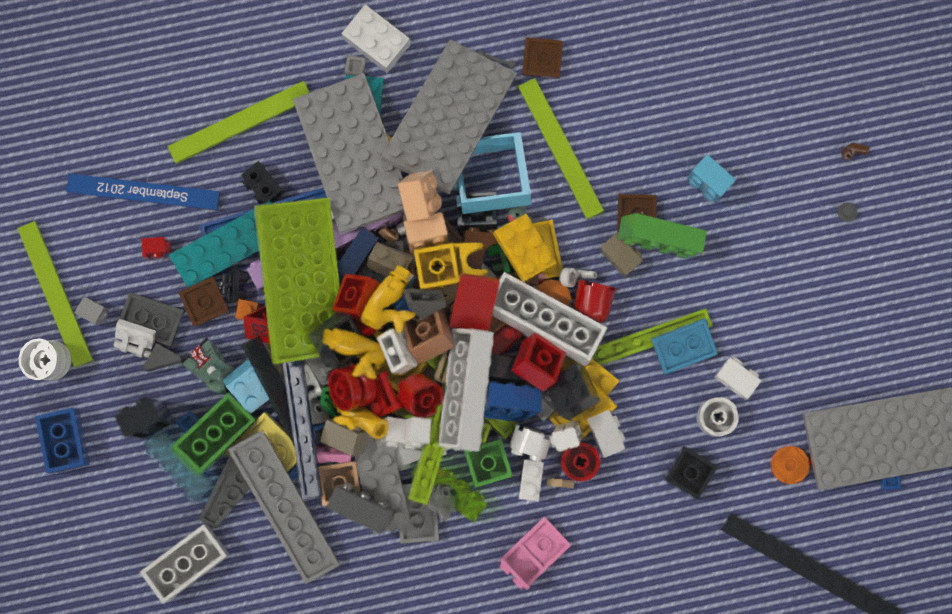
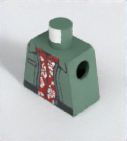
M208 337L180 362L204 383H208L211 379L217 380L221 376L220 371L226 366L219 348Z

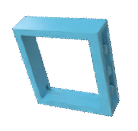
M521 132L482 137L473 154L514 149L521 192L466 199L462 172L455 184V191L460 193V195H456L457 206L462 207V214L531 205V192Z

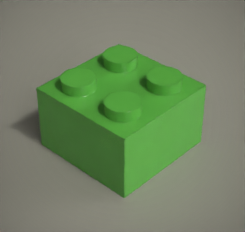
M502 439L480 445L479 451L464 450L475 488L512 477Z

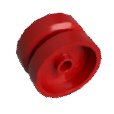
M359 363L333 370L330 373L328 380L330 396L337 408L342 411H349L357 407L369 405L375 399L376 384L374 379H370L364 374L358 377L352 375Z

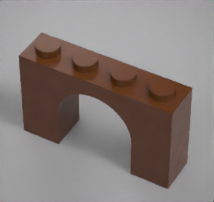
M468 228V230L462 232L461 243H483V249L477 250L467 257L466 262L470 268L482 270L485 251L491 245L499 244L493 235L495 230H487V233L480 232L479 228ZM516 272L515 278L522 281ZM539 274L524 283L529 286L538 285Z

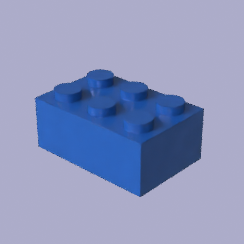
M498 381L488 382L483 418L522 423L542 412L540 389L533 388L530 385L521 387L516 386L514 383L499 384Z
M68 408L35 416L46 473L53 474L90 465L78 408Z

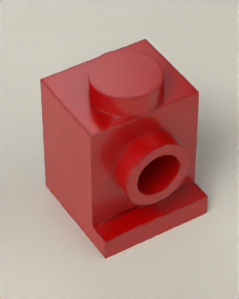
M165 237L141 238L142 257L145 260H150V256L153 259L163 258V255H169L172 251L171 242H168V239Z

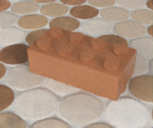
M416 282L412 288L421 289L420 282ZM444 307L423 320L416 314L411 320L404 322V332L409 352L421 364L455 347Z

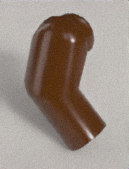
M850 143L843 148L841 155L845 160H850L857 153L867 155L869 146Z

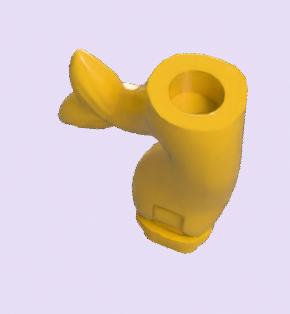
M397 265L395 270L391 271L375 290L361 316V320L366 325L378 330L385 323L392 321L399 334L404 329V322L411 320L416 315L415 312L383 310L385 307L395 303L403 295L404 289L408 284L407 279L411 274L408 270Z
M325 329L323 343L329 345L331 349H335L337 352L345 355H364L352 374L353 376L358 377L364 374L370 379H377L371 364L381 365L385 360L380 343L353 332Z
M365 406L349 411H342L337 408L338 413L342 416L333 419L336 423L347 426L349 430H354L356 427L361 428L377 440L387 435L389 430L388 421L380 419Z

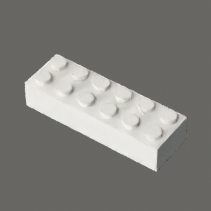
M503 273L492 316L528 336L536 332L566 352L565 356L587 366L607 327L511 275Z
M452 329L455 347L449 350L438 446L479 451L482 425L484 423L483 414L486 404V389L489 382L488 373L491 364L493 332L474 329Z

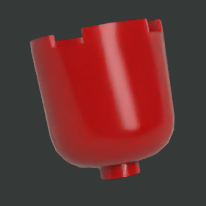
M579 279L574 310L598 323L606 321L610 314L616 288Z

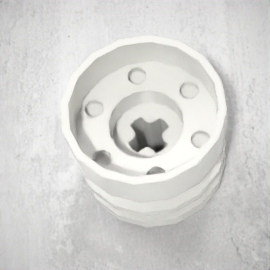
M35 339L26 343L22 348L19 356V365L22 372L28 378L48 381L59 380L70 369L71 354L68 348L61 342Z

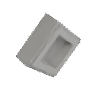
M347 55L344 74L357 76L364 73L366 58Z

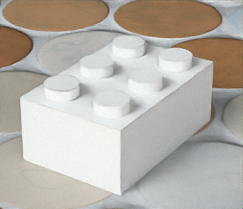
M367 5L363 6L342 32L344 41L386 73L391 70L411 45L410 38Z

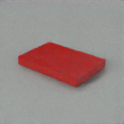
M461 273L449 327L488 332L500 279Z

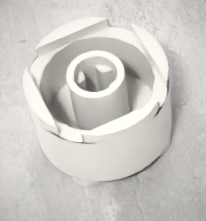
M717 397L707 400L698 409V426L709 436H725L731 433L738 424L737 408L726 398ZM720 413L721 421H715L714 414Z
M516 424L509 447L512 448L511 453L520 456L523 453L528 454L530 459L541 462V459H546L551 444V435L546 438L544 432L526 426L522 430L519 429L520 425Z

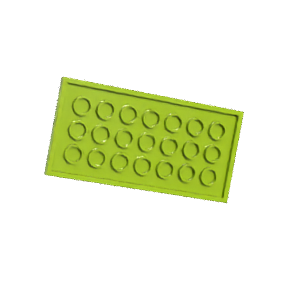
M330 198L254 206L273 364L320 357L308 334L336 313L332 308L340 289Z

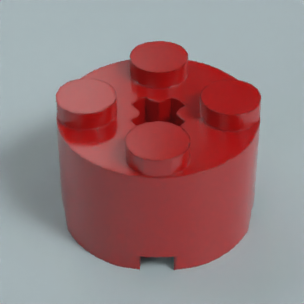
M423 373L413 374L399 383L398 401L401 402L404 409L415 417L426 419L433 416L437 412L435 409L438 404L441 405L443 402V389Z
M580 442L577 447H568L567 450H564L560 461L563 473L569 479L578 482L592 479L597 474L601 463L598 451L590 444ZM577 457L585 459L584 467L581 468L580 465H576Z

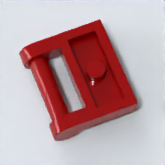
M388 371L376 375L377 379H374L376 396L369 406L376 416L381 417L403 406L398 401L388 379Z

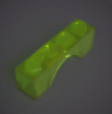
M418 464L410 473L413 477L415 476ZM439 467L434 485L447 484L452 486L457 499L455 509L474 523L488 505L483 501L485 497L478 491L471 492L468 489L470 485L462 479L459 482L454 479L455 474L447 467L444 470Z

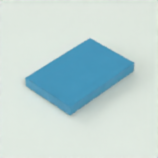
M705 318L651 338L664 375L718 355Z

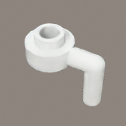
M564 268L559 275V280L564 287H574L577 278L596 279L597 272L576 271L574 268Z

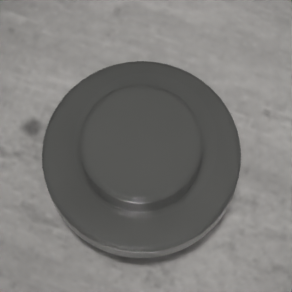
M847 202L839 206L837 213L841 220L849 222L856 217L857 209L852 203Z

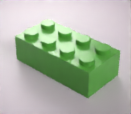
M635 213L621 218L617 240L624 241L623 244L635 246V244L642 245L641 248L645 250L659 249V253L670 254L671 252L675 253L676 257L687 259L688 256L695 257V255L703 253L707 231Z
M227 393L172 445L171 452L199 478L253 425L256 419Z

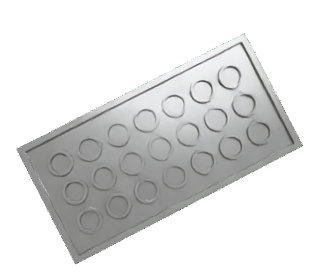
M449 40L383 152L381 160L408 174L432 170L433 176L437 180L436 188L450 194L517 73Z
M362 73L293 99L326 196L330 198L331 210L340 235L405 212L398 183L403 180L400 169L381 160V156L389 144V139L365 74Z
M952 387L802 414L817 490L952 466Z

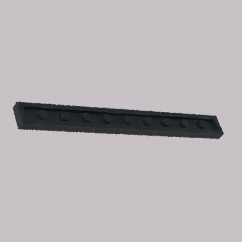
M729 513L721 528V531L867 614H901L902 612L901 609Z

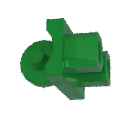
M493 244L488 247L490 257L499 254L501 257V261L492 263L494 273L501 274L505 272L512 274L509 259L501 246Z

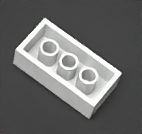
M203 524L140 571V573L162 604H164L230 556V554L209 525Z

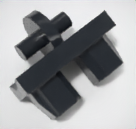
M233 267L228 269V275H222V282H217L216 286L222 287V294L227 295V303L233 304L238 302L239 299L247 300L248 292L247 290L239 289V282L246 283L248 281V272L240 270V267Z

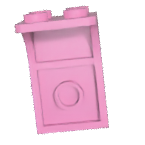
M543 517L499 559L501 562L499 567L507 575L511 573L515 577L513 582L520 589L524 587L528 590L530 585L571 544Z

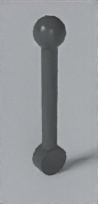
M482 50L478 51V54L488 59L506 64L509 68H514L515 62L513 60L506 61L485 54Z

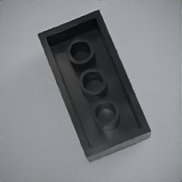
M147 397L137 400V405L133 407L126 406L118 410L119 414L114 416L124 438L142 440L175 423L165 402Z

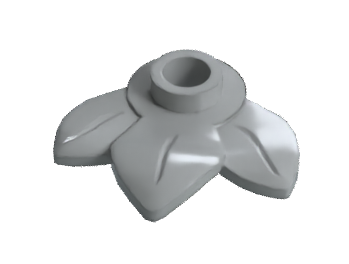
M444 482L437 483L433 487L428 502V509H436L442 522L450 517L451 512L455 513L457 510L456 499L450 493L448 485Z

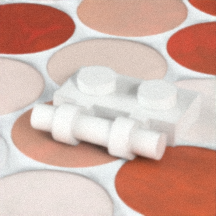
M119 319L116 324L115 338L122 341L115 340L114 347L119 348L120 351L125 353L127 351L134 353L140 358H148L152 351L146 348H153L156 331Z

